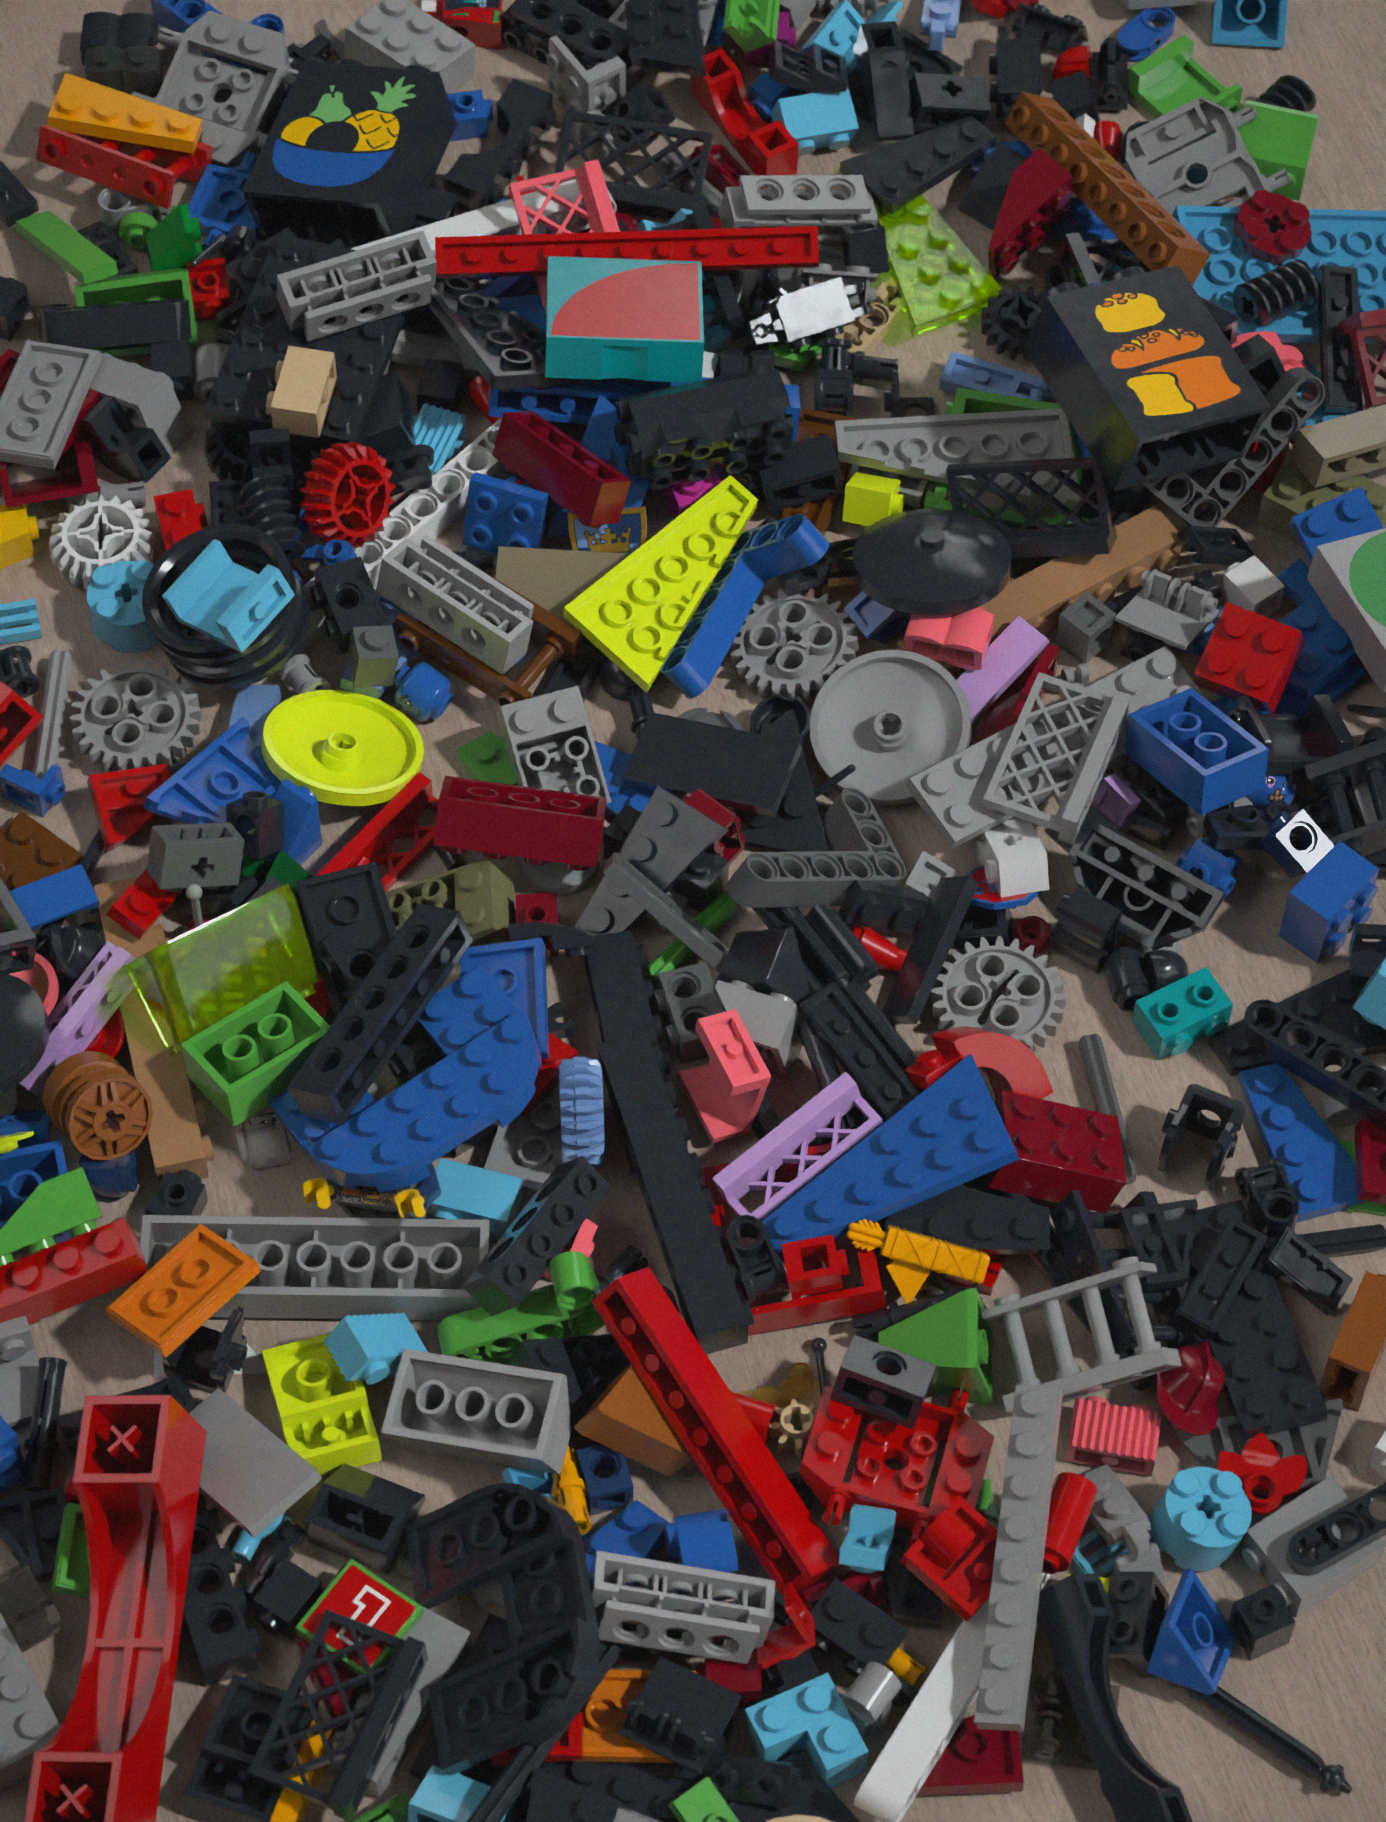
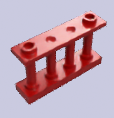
M43 124L40 126L36 160L168 209L171 207L174 181L181 177L199 184L208 163L211 164L213 146L198 141L193 154L65 132Z

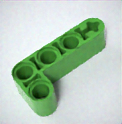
M576 1251L563 1252L555 1256L549 1264L553 1284L529 1291L522 1302L515 1308L491 1316L480 1306L444 1318L437 1326L441 1354L497 1363L509 1359L523 1340L583 1336L601 1329L605 1322L591 1302L601 1291L587 1257L583 1253Z

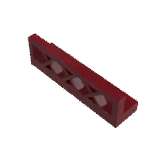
M1048 643L1041 658L1037 657L993 702L970 741L969 747L1017 722L1038 673L1055 677L1060 647ZM1042 688L1039 695L1041 701L1048 689Z

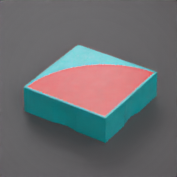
M548 256L545 378L600 380L628 378L643 381L688 383L702 380L704 325L702 268L700 261Z

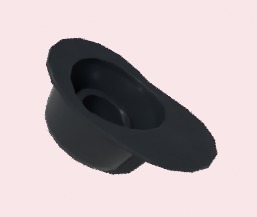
M85 922L80 926H53L48 931L50 941L46 948L45 959L52 965L58 980L61 981L65 995L106 944L102 928L94 922Z

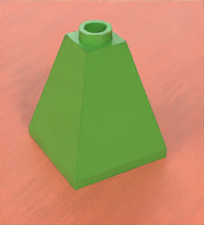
M969 1288L879 1332L878 1344L937 1365L929 1391L951 1396L953 1388H960L959 1399L964 1389L969 1392L967 1401L985 1406L994 1405L993 1325L991 1320H983L981 1311L986 1309L976 1288Z

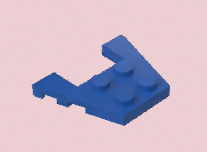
M1299 558L1277 576L1279 581L1285 586L1283 594L1299 606L1280 623L1300 630L1305 642L1284 690L1308 699L1358 657L1350 637L1343 627L1333 619L1308 581L1307 577L1310 569ZM1216 625L1195 641L1193 652L1198 656L1202 657Z

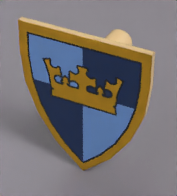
M646 507L623 508L619 523L604 524L599 528L587 527L581 524L579 518L573 513H567L572 550L632 554L647 540Z

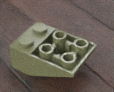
M485 858L385 892L397 933L416 906L421 903L460 911L473 939L469 947L511 942L508 924L516 923L514 879L491 858Z

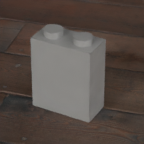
M1329 1476L1249 1528L1245 1533L1241 1547L1243 1558L1250 1569L1255 1573L1260 1572L1270 1585L1274 1584L1285 1605L1295 1617L1378 1564L1386 1547L1385 1541L1380 1538L1312 1576L1299 1575L1289 1567L1286 1561V1551L1291 1538L1302 1529L1352 1502L1332 1476ZM1338 1523L1332 1527L1334 1536L1341 1541L1349 1542L1357 1537L1355 1529L1350 1524ZM1323 1536L1320 1544L1311 1550H1306L1302 1545L1298 1556L1300 1558L1309 1556L1313 1561L1318 1548L1325 1545Z

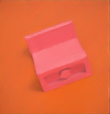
M736 1009L699 1018L694 1029L709 1055L710 1061L705 1065L679 1071L677 1077L711 1143H716L750 1132L772 1076Z

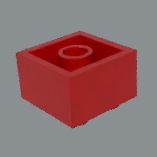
M1227 602L1194 672L1196 680L1200 687L1237 701L1238 696H1248L1255 709L1267 714H1273L1305 645L1300 630Z

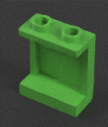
M1185 34L1132 66L1128 79V95L1155 119L1200 96L1227 108L1233 114L1240 110L1243 88L1236 83L1226 89L1192 58L1194 42Z

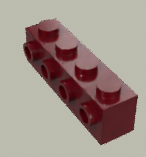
M535 412L503 413L492 453L493 457L506 465L505 468L509 472L518 474L527 480L531 488L549 493L548 496L554 500L556 506L573 513L579 518L581 524L591 528H599L604 524L619 523L631 483L630 479Z

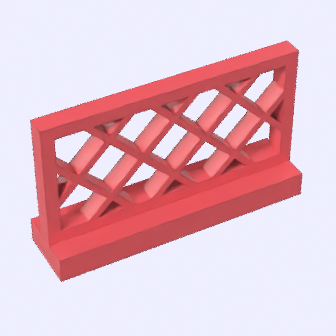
M598 159L584 162L580 168L512 183L508 187L522 235L532 234L537 222L554 230L557 234L572 233L565 229L574 213L588 221L590 226L588 233L620 232ZM576 179L580 194L574 204L555 193L560 183ZM553 185L551 190L545 188V186ZM535 190L546 196V199L539 211L536 212L523 204L520 192ZM550 200L570 210L561 226L542 215ZM581 200H582L584 209L578 207V205H579V203L581 202ZM527 216L534 219L531 225L529 224ZM545 275L535 276L546 313L547 277Z

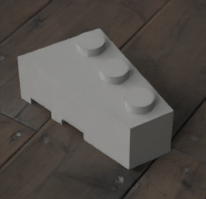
M100 353L101 362L90 388L99 392L101 399L104 396H114L134 427L153 428L167 452L171 455L193 433L175 394L172 380L163 372H155L140 367L134 362L129 363L114 358L108 353Z

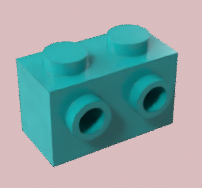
M1204 967L1135 1001L1132 1023L1159 1060L1169 1054L1179 1055L1185 1052L1192 1043L1206 1036L1210 1038L1211 1035L1226 1029L1229 1025L1233 1004L1208 968Z

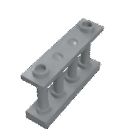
M1138 1257L1120 1259L1112 1263L1113 1270L1021 1299L1019 1294L1003 1296L994 1300L995 1307L982 1310L983 1320L1004 1321L1019 1383L1016 1385L1060 1386L1063 1392L1062 1402L1181 1367L1178 1349L1161 1347L1160 1342H1155L1139 1278L1157 1273L1155 1264L1141 1262L1138 1260ZM1118 1284L1123 1286L1138 1347L1134 1348L1136 1355L1121 1359L1120 1354H1115L1099 1290ZM1080 1296L1083 1298L1098 1359L1094 1361L1096 1367L1081 1371L1080 1366H1075L1059 1304ZM1042 1308L1059 1370L1055 1372L1056 1380L1042 1383L1040 1378L1036 1379L1020 1317L1022 1314ZM1015 1392L1002 1396L1006 1413L1013 1412Z

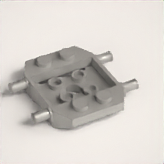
M210 10L186 29L185 32L179 33L162 27L160 29L161 33L158 34V42L177 47V51L157 97L154 98L137 92H133L132 96L202 119V132L198 141L213 146L211 164L225 168L236 167L241 164L245 152L250 151L251 155L252 152L258 154L259 149L263 148L268 137L266 135V120L281 100L287 84H293L299 72L290 67L284 35ZM204 51L211 52L266 70L268 73L265 76L203 56ZM229 89L232 91L230 99L226 102L217 103L214 101V95L219 90Z
M1200 96L1127 133L1126 163L1123 164V168L1171 216L1176 205L1211 206L1245 189L1247 194L1221 206L1241 207L1257 190L1263 189L1272 193L1273 190L1291 183V178L1285 168L1265 178L1264 174H1260L1256 164L1246 150L1238 129L1258 119L1252 104L1232 114L1227 108ZM1196 167L1202 168L1207 172L1208 176L1203 183L1192 184L1186 178L1188 171Z

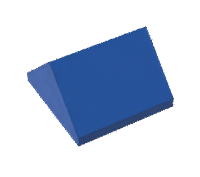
M1192 1568L1183 1570L1161 1625L1147 1673L1210 1695L1217 1690L1237 1635Z

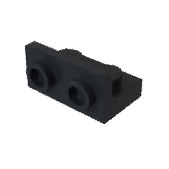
M1114 1571L1110 1576L1107 1595L1114 1613L1109 1643V1658H1126L1140 1677L1158 1678V1676L1147 1673V1669L1161 1625L1168 1610L1170 1595L1155 1572Z

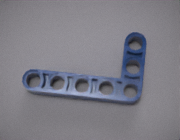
M796 514L742 532L660 671L688 699L700 695L714 678L767 579L813 565L826 553L829 541L803 514Z

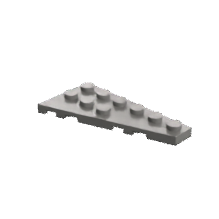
M1063 409L835 421L834 426L839 462L948 484L946 468L949 464L1074 458L1068 418ZM1076 470L1070 476L1075 482H1077ZM1048 471L1037 472L1032 478L1033 481L1047 492H1050L1059 482ZM1009 473L999 474L994 479V482L1009 494H1012L1021 483ZM971 475L958 476L961 487L979 490L983 485ZM1064 484L1054 495L1056 499L1069 509H1072L1080 500V496ZM1026 486L1016 496L1019 499L1039 503L1043 500ZM988 488L985 490V492L993 493Z

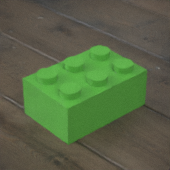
M285 981L180 1045L188 1077L235 1127L270 1106L269 1100L288 1089L287 1087L293 1077L298 1073L330 1026Z

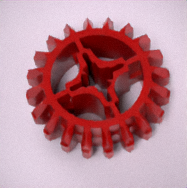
M354 442L332 444L331 449L328 448L320 451V459L311 460L312 472L304 473L308 481L306 487L299 489L305 494V500L299 506L307 510L302 520L310 525L309 533L314 534V536L318 537V541L327 544L330 540L338 539L349 542L353 548L363 547L365 542L375 540V531H384L383 519L391 518L388 513L389 504L395 503V501L390 498V492L396 486L388 480L393 471L385 467L386 459L377 455V451L371 447L362 446ZM352 468L355 470L356 475L353 474ZM342 516L344 523H341L338 517Z

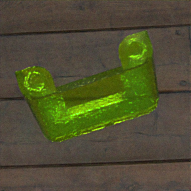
M288 884L174 938L125 965L170 1056L182 1050L180 1044L283 982L287 981L304 999L316 992L313 984L320 981L296 898Z

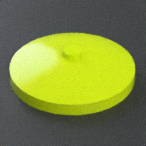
M345 690L309 691L284 700L268 715L264 724L261 741L264 761L281 782L287 778L298 787L305 786L311 790L318 801L342 806H367L392 800L421 771L424 756V745L421 735L408 717L382 700Z

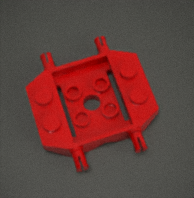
M834 1385L824 1387L799 1473L823 1505L826 1506L822 1516V1520L829 1525L832 1511H835L832 1526L840 1525L843 1512L850 1513L854 1504L892 1509L896 1512L895 1526L912 1532L909 1546L911 1547L945 1508H948L959 1495L974 1509L976 1508L994 1436L964 1413L969 1398L968 1391L963 1389L960 1401L958 1402L960 1388H953L947 1408L924 1401L914 1429H910L832 1400L830 1397ZM861 1418L868 1419L850 1483L843 1482ZM942 1441L946 1443L931 1501L929 1507L922 1504L939 1443ZM886 1459H896L905 1468L903 1470H892L883 1461Z

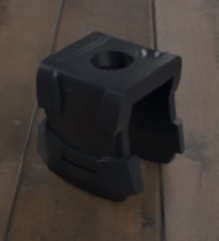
M1198 1084L1189 1085L1178 1110L1170 1108L1165 1118L1161 1132L1166 1133L1159 1156L1158 1170L1161 1172L1166 1170L1184 1129H1188L1217 1141L1203 1188L1206 1190L1216 1187L1225 1169V1159L1233 1158L1238 1139L1237 1132H1240L1246 1111L1245 1105L1238 1100ZM1201 1110L1212 1111L1219 1116L1220 1120L1207 1118Z
M238 1307L237 1310H233L223 1332L200 1326L168 1357L162 1356L165 1375L171 1377L182 1373L186 1384L211 1393L219 1388L226 1394L235 1370L240 1371L247 1356V1338L243 1335L244 1309ZM205 1350H214L211 1368H202L197 1365L195 1361L199 1353Z

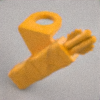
M866 1219L859 1220L858 1223H850L849 1229L851 1231L846 1233V1237L853 1240L852 1244L855 1245V1248L861 1246L862 1250L867 1248L868 1252L877 1247L881 1248L880 1255L888 1257L883 1262L906 1304L913 1301L931 1271L981 1284L984 1281L990 1262L988 1254L981 1250L977 1251L974 1248L970 1249L947 1242V1240L943 1241L933 1236H925L908 1231L905 1228L901 1229L898 1226L888 1225L885 1232L882 1231L878 1222L873 1224L871 1220L867 1222Z

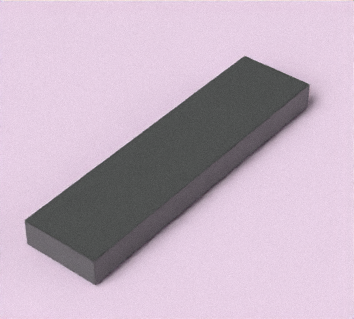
M614 852L605 861L603 873L720 973L729 949L618 852Z

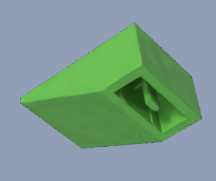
M83 1167L40 1183L1 1228L0 1267L14 1262L13 1253L28 1247L30 1253L34 1254L56 1245L54 1237L70 1231L72 1238L97 1228L95 1220L102 1218V1214Z

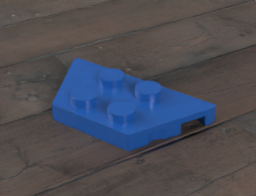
M599 395L580 445L631 480L623 508L641 507L649 481L640 477L630 478L625 467V455H627L624 446L619 447L617 445L614 435V424L619 423L616 409L604 396ZM558 506L556 507L546 533L547 537L570 536L567 513H571L570 511Z
M242 717L147 796L143 807L150 812L187 824L226 823V804L242 798L243 794L249 791H262L268 794V798L274 799L281 782L264 761L261 745H254L248 734L250 725Z

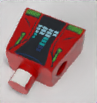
M422 0V10L476 44V47L502 49V0Z

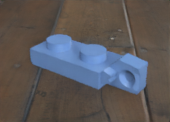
M924 0L920 35L930 36L928 50L943 51L945 37L956 38L961 0Z

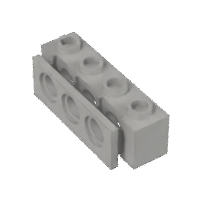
M740 175V186L726 187L719 209L722 229L818 226L819 245H842L841 225L878 221L871 192L865 187L863 175ZM763 186L770 187L768 189H760V187ZM798 186L806 187L804 189H796ZM833 186H842L839 189H832Z
M422 230L277 275V299L290 330L305 326V337L307 341H311L431 303V289L436 282L437 262ZM407 294L408 299L406 300H396L398 297ZM371 305L372 310L364 313L360 312L364 307ZM335 317V322L324 324L325 320Z
M427 535L421 539L420 547L405 538L382 558L376 592L503 675L527 653L533 625L531 619L534 605ZM422 576H423L424 578H426L427 580H429L430 582H432L434 585H432L431 583H429L428 581H426L425 579H423ZM454 597H455L456 599H458L459 601H461L462 603H464L465 606H464L463 604H461L460 602H458L457 600H455ZM485 618H487L488 620H490L491 622H493L494 624H496L497 627H496L495 625H493L492 623H490L489 621H487Z
M602 1551L596 1552L589 1572L597 1622H599L600 1640L748 1664L753 1649L763 1646L774 1619V1580ZM627 1582H640L645 1586L630 1587L624 1584ZM674 1589H683L688 1591L689 1594L680 1595L673 1594L668 1591ZM723 1596L732 1598L734 1601L719 1602L713 1599ZM622 1622L636 1624L637 1631L624 1630ZM668 1630L684 1632L681 1639H673L667 1636ZM712 1637L726 1639V1646L713 1645Z

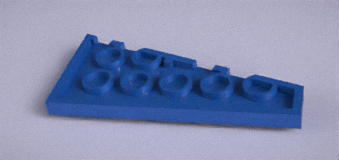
M969 1054L762 1221L775 1253L779 1255L782 1262H784L783 1243L832 1234L834 1239H837L851 1231L849 1224L852 1222L858 1223L859 1220L866 1219L867 1222L871 1220L874 1223L1019 1160L1017 1151L972 1054Z

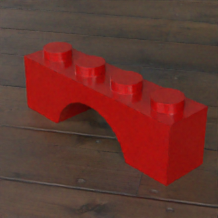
M722 48L706 54L707 76H695L694 71L690 69V92L755 175L797 174L799 148L797 141L780 120L768 124L758 115L746 93L741 71Z

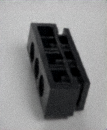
M515 0L501 15L502 41L511 48L518 49L532 56L541 64L549 65L547 62L549 38L556 35L586 71L599 63H604L618 56L626 65V94L645 77L644 67L632 66L629 57L627 30L569 0Z

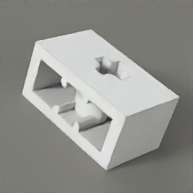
M1023 819L1007 820L982 833L981 840L975 841L978 864L984 865L987 882L989 884L994 883L1001 898L1049 890L1047 852L1029 821Z

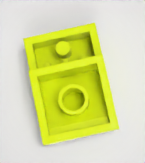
M330 1333L261 1350L285 1443L316 1468L320 1476L333 1474L343 1464L359 1467L382 1460L379 1438L368 1406L363 1381H345V1374L340 1373L341 1367H336L337 1360H332L333 1353H328L329 1346H324V1339Z

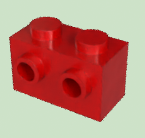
M192 489L153 496L164 553L181 539L202 530V526H207L203 502L195 504Z

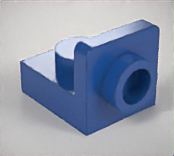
M8 764L0 772L2 798L41 817L45 816L52 805H58L64 796L66 786L64 784L62 768L56 764H52L41 780L27 769L19 770Z

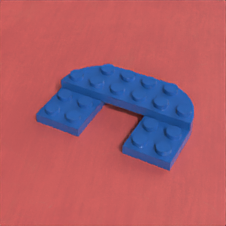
M479 965L437 992L416 1021L445 1058L377 1102L367 1091L344 1125L302 1116L288 1089L268 1101L277 1118L313 1165L326 1178L352 1190H355L356 1185L376 1187L378 1192H386L413 1185L430 1176L427 1168L429 1164L495 1121L504 1128L527 1106L536 1091L534 1082L538 1069H541L542 1060L539 1045L532 1025L523 1009H517L482 965Z

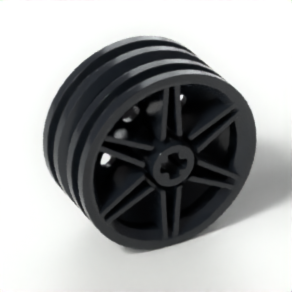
M223 524L204 528L175 543L158 559L151 569L142 593V609L145 619L176 672L188 682L207 689H237L257 683L283 667L297 652L306 636L310 622L308 598L278 542L266 532L242 524ZM214 539L220 541L232 562L257 574L267 564L278 568L295 594L243 653L178 622L162 597Z

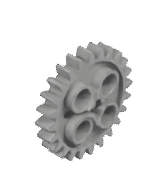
M811 588L806 596H800V592L786 596L782 589H778L777 599L773 600L770 596L764 594V605L759 606L754 603L751 608V615L748 614L730 647L732 664L736 666L738 678H745L748 689L757 686L760 697L765 696L769 691H772L773 695L776 693L781 695L788 694L790 698H794L797 694H802L804 699L809 702L811 700V691L816 690L819 693L824 683L835 671L856 658L855 652L859 651L856 624L852 623V619L847 612H843L840 600L833 604L830 603L828 593L816 599L814 588Z
M131 660L129 669L124 670L117 662L114 667L115 673L110 675L106 670L100 669V681L88 678V690L78 689L79 702H72L73 715L70 716L74 743L79 744L82 756L89 754L92 766L103 761L104 772H110L115 766L119 767V770L154 766L160 763L170 765L172 764V756L185 759L184 747L194 748V735H200L199 721H202L198 695L192 692L190 682L182 683V678L177 672L169 676L168 667L165 664L157 671H154L152 661L150 660L147 661L143 669L137 667L135 660Z
M1001 936L997 937L995 946H989L987 940L981 937L979 948L975 949L969 942H965L964 955L952 950L950 963L944 961L931 991L930 1002L934 1003L932 1017L939 1018V1031L963 1026L977 1027L1010 1036L1026 1045L1031 1051H1033V1043L1044 1048L1047 1035L1055 1037L1057 1023H1062L1063 1009L1066 1003V995H1063L1064 980H1056L1058 974L1057 966L1046 968L1048 960L1046 954L1036 959L1033 957V945L1021 951L1019 950V939H1015L1010 947L1004 946ZM985 972H994V973H996V974H998V975H997V976H988V975H985L984 973H985ZM1013 973H1016L1017 975L1014 976L1013 979L1010 980L1007 984L1006 995H1001L1006 987V983L1009 977ZM1028 991L1034 995L1025 996L1020 994L1019 992ZM963 1002H973L977 1005L967 1006ZM994 1002L995 1004L990 1011V1003ZM990 1011V1016L987 1019V1021L984 1024H979L984 1018H986ZM1007 1021L1013 1025L1003 1026L1000 1025L998 1022Z

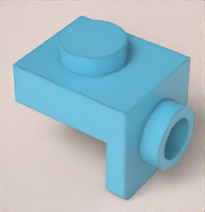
M854 1504L850 1511L849 1531L840 1547L839 1564L850 1565L851 1569L861 1573H873L877 1570L883 1571L893 1551L896 1512L892 1509Z

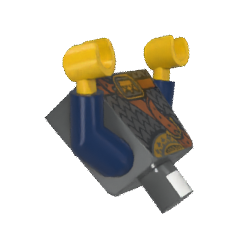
M431 1163L427 1166L430 1176L413 1185L397 1190L378 1192L376 1187L356 1185L355 1190L323 1178L308 1179L304 1182L302 1189L306 1204L316 1200L319 1208L327 1209L331 1205V1200L335 1199V1202L350 1218L426 1219L427 1207L441 1195V1187L435 1166Z

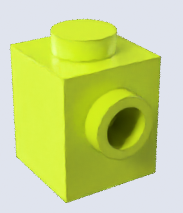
M856 472L846 484L842 521L860 524L862 528L867 529L883 518L903 512L905 496L900 494L901 480Z

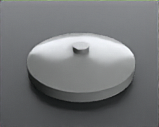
M875 651L847 662L824 683L812 707L810 739L816 760L828 779L850 764L856 766V770L835 785L839 790L843 791L849 787L856 788L867 795L873 805H904L916 802V799L906 787L910 777L969 748L971 739L970 711L966 697L958 682L937 662L910 651Z

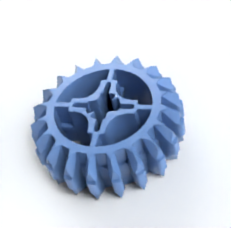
M586 1056L563 1059L559 1065L562 1164L583 1156L595 1169H601L605 1162L601 1064L597 1058H586Z

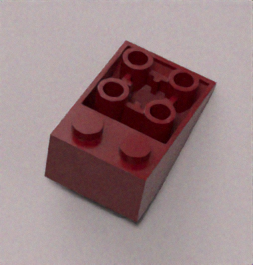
M1040 147L1012 173L988 246L989 279L992 282L1001 274L1004 276L1008 275L1018 264L1019 257L1027 249L1032 251L1038 247L1045 238V232L1054 224L1057 226L1062 224L1072 211V175Z

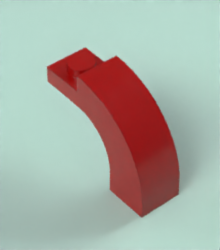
M954 1027L932 1035L937 1050L921 1054L916 1059L917 1063L904 1070L905 1075L915 1087L926 1090L969 1054H972L977 1067L987 1076L995 1098H997L1001 1090L1043 1099L1053 1093L1044 1067L1026 1045L1010 1036L977 1027Z

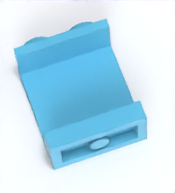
M216 539L204 549L162 595L178 622L241 653L249 647L295 596L278 568L267 564L257 574L232 562L220 541Z

